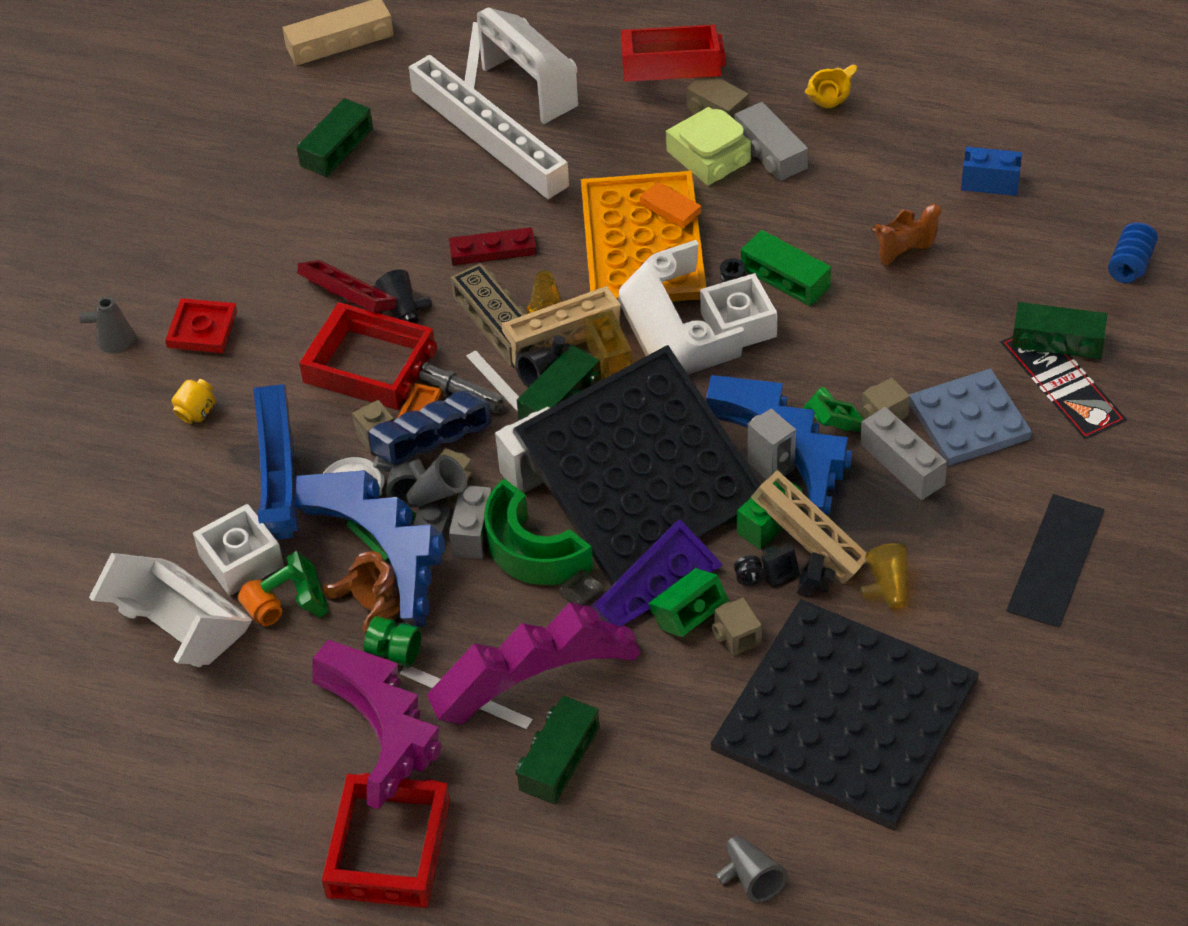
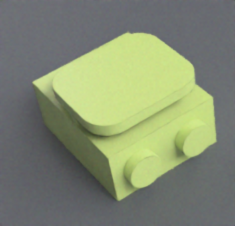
M707 107L666 130L667 152L688 170L692 171L707 186L751 161V141L743 135L742 125L723 110H712L710 107Z

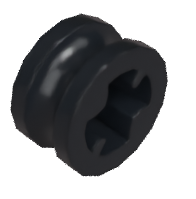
M736 258L724 260L720 265V280L722 283L746 276L744 262Z
M744 556L739 558L734 564V571L736 572V579L739 584L754 585L763 580L765 576L762 561L757 556Z

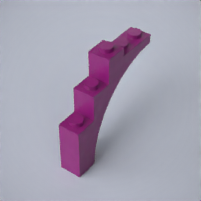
M569 602L546 628L521 623L498 649L493 646L474 643L430 690L427 697L438 720L462 725L478 709L500 693L546 670L590 659L617 658L634 661L641 653V650L635 641V634L628 627L599 620L598 613L592 607Z
M327 640L312 658V683L334 692L352 704L367 719L376 733L381 752L378 763L367 779V805L380 809L388 798H392L395 795L398 784L403 777L407 778L410 775L412 769L423 772L431 761L437 760L442 747L441 742L438 741L439 727L419 720L421 711L418 709V694L399 688L400 678H397L398 663Z

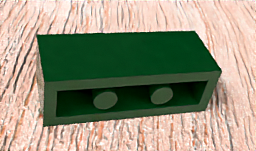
M343 98L296 146L300 167L327 178L373 130L371 109Z
M1018 302L1012 347L1101 359L1108 313Z
M571 345L516 399L518 419L522 420L546 407L551 408L601 381L600 360Z
M562 695L556 706L553 705L549 709L546 716V724L542 731H537L534 734L529 753L526 757H521L517 763L515 775L518 778L519 791L556 805L600 728L599 709Z

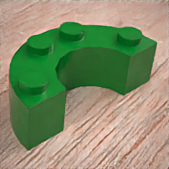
M505 478L496 485L487 499L484 518L490 554L504 572L522 582L537 585H557L575 581L593 570L592 547L570 529L559 535L548 537L534 535L524 530L522 525L528 519L526 495Z

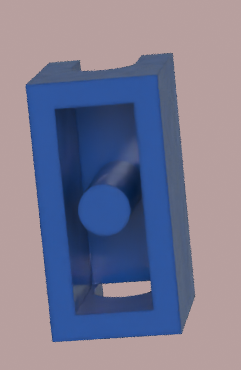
M966 147L961 190L1017 196L1022 152Z

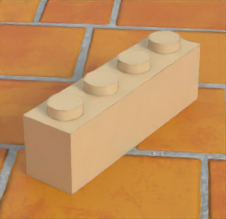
M370 0L282 27L286 48L296 66L394 36L391 15L382 0Z

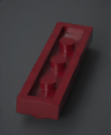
M321 260L298 263L297 274L307 278L311 284L326 288L328 293L346 298L348 303L360 305L365 310L379 314L386 310L395 309L397 298Z

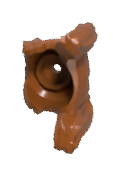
M936 203L927 206L921 218L917 221L914 219L915 214L913 211L902 209L889 224H875L871 230L880 244L879 259L881 264L889 266L898 255L906 250L929 248L934 243L938 233V217L942 213V207Z
M369 551L360 554L348 569L349 574L334 584H324L323 593L329 599L340 598L352 592L354 598L364 608L371 610L363 623L362 631L364 636L374 617L380 616L396 620L401 616L400 592L395 571L378 552Z

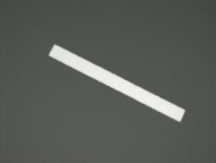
M473 22L464 81L473 89L480 51L477 22Z
M477 351L466 355L517 410L516 399L519 396Z
M404 667L400 672L401 675L431 688L441 680L414 667ZM489 701L480 708L525 729L533 720L492 701Z

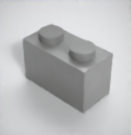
M772 408L762 415L755 416L748 423V464L765 479H768L776 470L783 476L795 470L796 429Z
M467 485L465 490L458 494L449 531L452 557L483 560L487 545L484 512L492 488Z

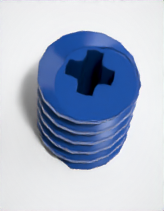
M1130 223L1123 228L1108 264V272L1115 280L1126 284L1144 275L1159 239L1158 233L1153 227L1144 223Z

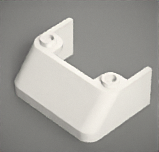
M486 8L477 13L481 62L484 71L512 58L534 77L538 84L540 120L543 124L578 106L576 77L578 70L572 59H568L531 27L525 18L492 8Z
M697 240L651 255L621 286L618 298L621 308L645 356L669 345L688 375L741 357L745 332L743 326L715 335L711 327L703 321L682 323L662 282L696 271L699 245Z
M111 553L89 596L92 601L116 604L119 607L118 611L126 617L134 619L136 616H144L149 618L182 643L174 661L179 664H191L196 667L211 664L247 631L252 621L246 613L180 566L161 558Z

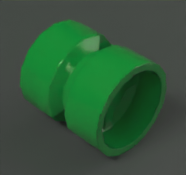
M376 616L367 629L363 650L366 653L383 659L389 658V661L398 663V666L410 668L415 663L420 651L422 630L419 627L405 623L397 626L394 620Z

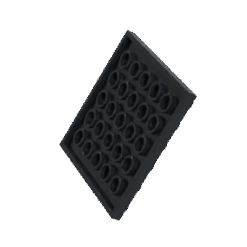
M669 345L660 348L514 427L512 431L579 537L592 547V557L611 586L677 520L680 519L699 539L736 518L737 510L761 486Z
M800 599L711 741V750L894 831L978 681L979 672Z

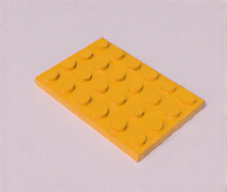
M692 171L581 179L590 292L607 286L618 300L621 286L651 255L697 240L699 245L696 271L662 282L672 302L700 299V289L706 288L698 217L692 220L685 228H682L640 204V196L657 181L696 202Z

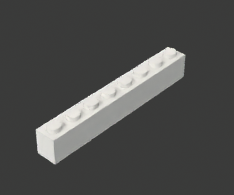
M428 55L409 66L411 88L416 95L544 197L550 199L569 187L568 162L438 60Z

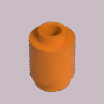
M263 580L248 581L241 587L238 601L256 623H261L263 626L274 624L282 615L281 602L272 591L266 593L262 589L260 582Z

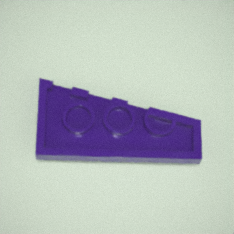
M679 519L600 597L592 608L603 621L622 626L649 610L648 603L695 568L711 573L723 566V564Z

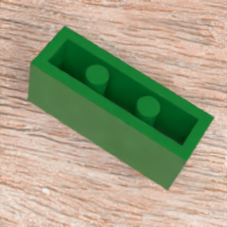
M760 230L741 248V261L745 264L746 273L750 275L755 273L759 280L809 307L831 287V266L763 230Z

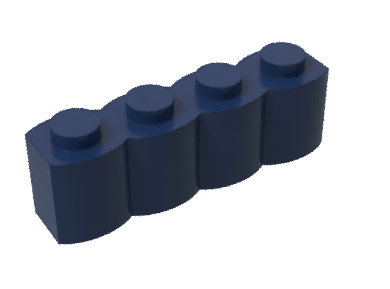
M459 391L449 396L445 401H434L427 404L420 411L406 412L395 421L379 423L369 431L371 451L391 464L404 463L414 457L416 453H428L436 449L441 443H452L459 440L467 432L475 433L485 429L492 422L490 403L469 391Z

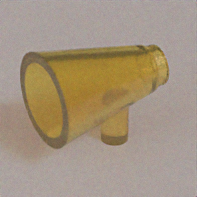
M542 270L536 274L531 300L526 307L528 314L563 302L556 281L550 271Z
M890 543L871 549L866 553L865 559L877 583L861 587L863 598L868 599L883 595L889 609L897 610L908 605L907 547L899 543Z

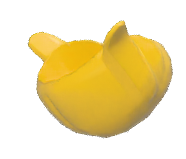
M851 65L844 70L835 68L816 72L811 76L808 88L805 89V94L808 95L811 102L822 108L829 109L842 104L850 95L851 78L857 71V66Z

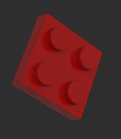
M180 298L165 339L167 348L223 353L238 312L236 303Z

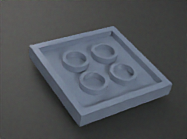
M991 368L909 394L911 408L940 455L947 461V466L1031 439V429Z

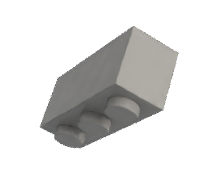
M763 102L735 113V120L743 127V135L751 141L752 156L757 157L764 164L766 170L772 173L779 181L808 169V148Z
M884 407L862 421L861 446L918 498L923 500L945 486L947 461L889 409Z

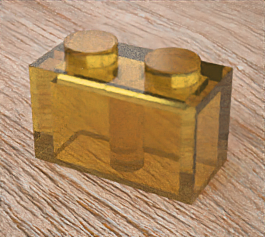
M612 310L584 318L586 344L592 356L600 360L603 379L633 364L632 350Z

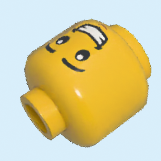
M203 379L198 381L186 380L171 399L174 407L173 413L188 424L202 422L216 404V398L212 393L214 388Z

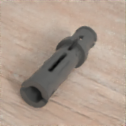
M426 362L422 368L432 374L429 375L422 371L419 373L420 380L440 387L442 392L446 394H454L459 391H469L490 403V410L495 414L499 413L502 407L493 404L492 401L504 405L505 397L503 395H498L462 379L454 371L449 370L446 372Z

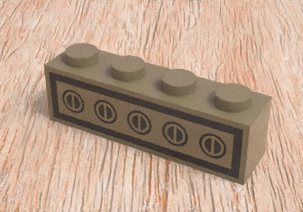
M481 263L451 276L452 292L455 300L511 367L515 366L512 363L511 343L502 332V323L526 315L524 309L521 306L517 307L509 291L506 288L502 289L492 271L488 272ZM533 345L521 348V353L529 351Z

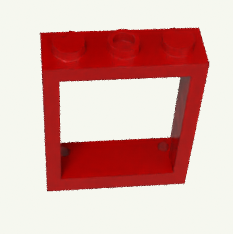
M716 24L621 30L624 82L721 76V67H726L722 34H717Z
M338 302L299 362L302 381L309 385L371 403L379 400L383 406L399 410L404 400H407L414 383L419 379L420 371L424 372L422 366L435 356L437 342L434 340L433 328ZM348 331L414 349L392 385L326 366Z
M360 773L358 775L347 774L322 876L326 898L428 908L450 804L447 783H441L433 779L425 781L409 780L403 777L398 784L395 795L386 800L432 805L417 877L340 870L356 798L367 799V779L370 776L368 773Z

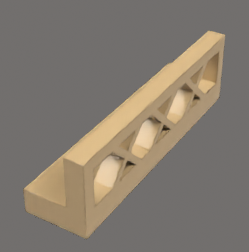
M605 286L502 323V332L511 343L512 363L515 365L516 356L521 353V348L533 345L529 350L531 351L550 347L552 343H546L556 335L563 336L565 343L575 346L619 330L621 304L609 288ZM611 316V322L599 325L604 318ZM585 326L580 333L573 335L579 327Z
M778 470L766 479L751 496L761 508L766 510L811 554L815 552L825 556L823 565L836 572L835 577L843 584L870 557ZM774 482H777L785 490V495L773 485ZM797 506H802L803 508H805L808 511V516L804 512H802ZM821 528H826L832 534V538H830ZM844 550H850L858 558V560L855 561Z

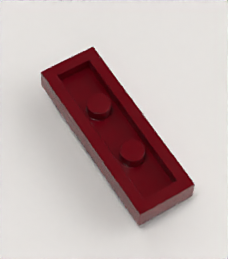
M532 227L448 238L452 266L536 255Z

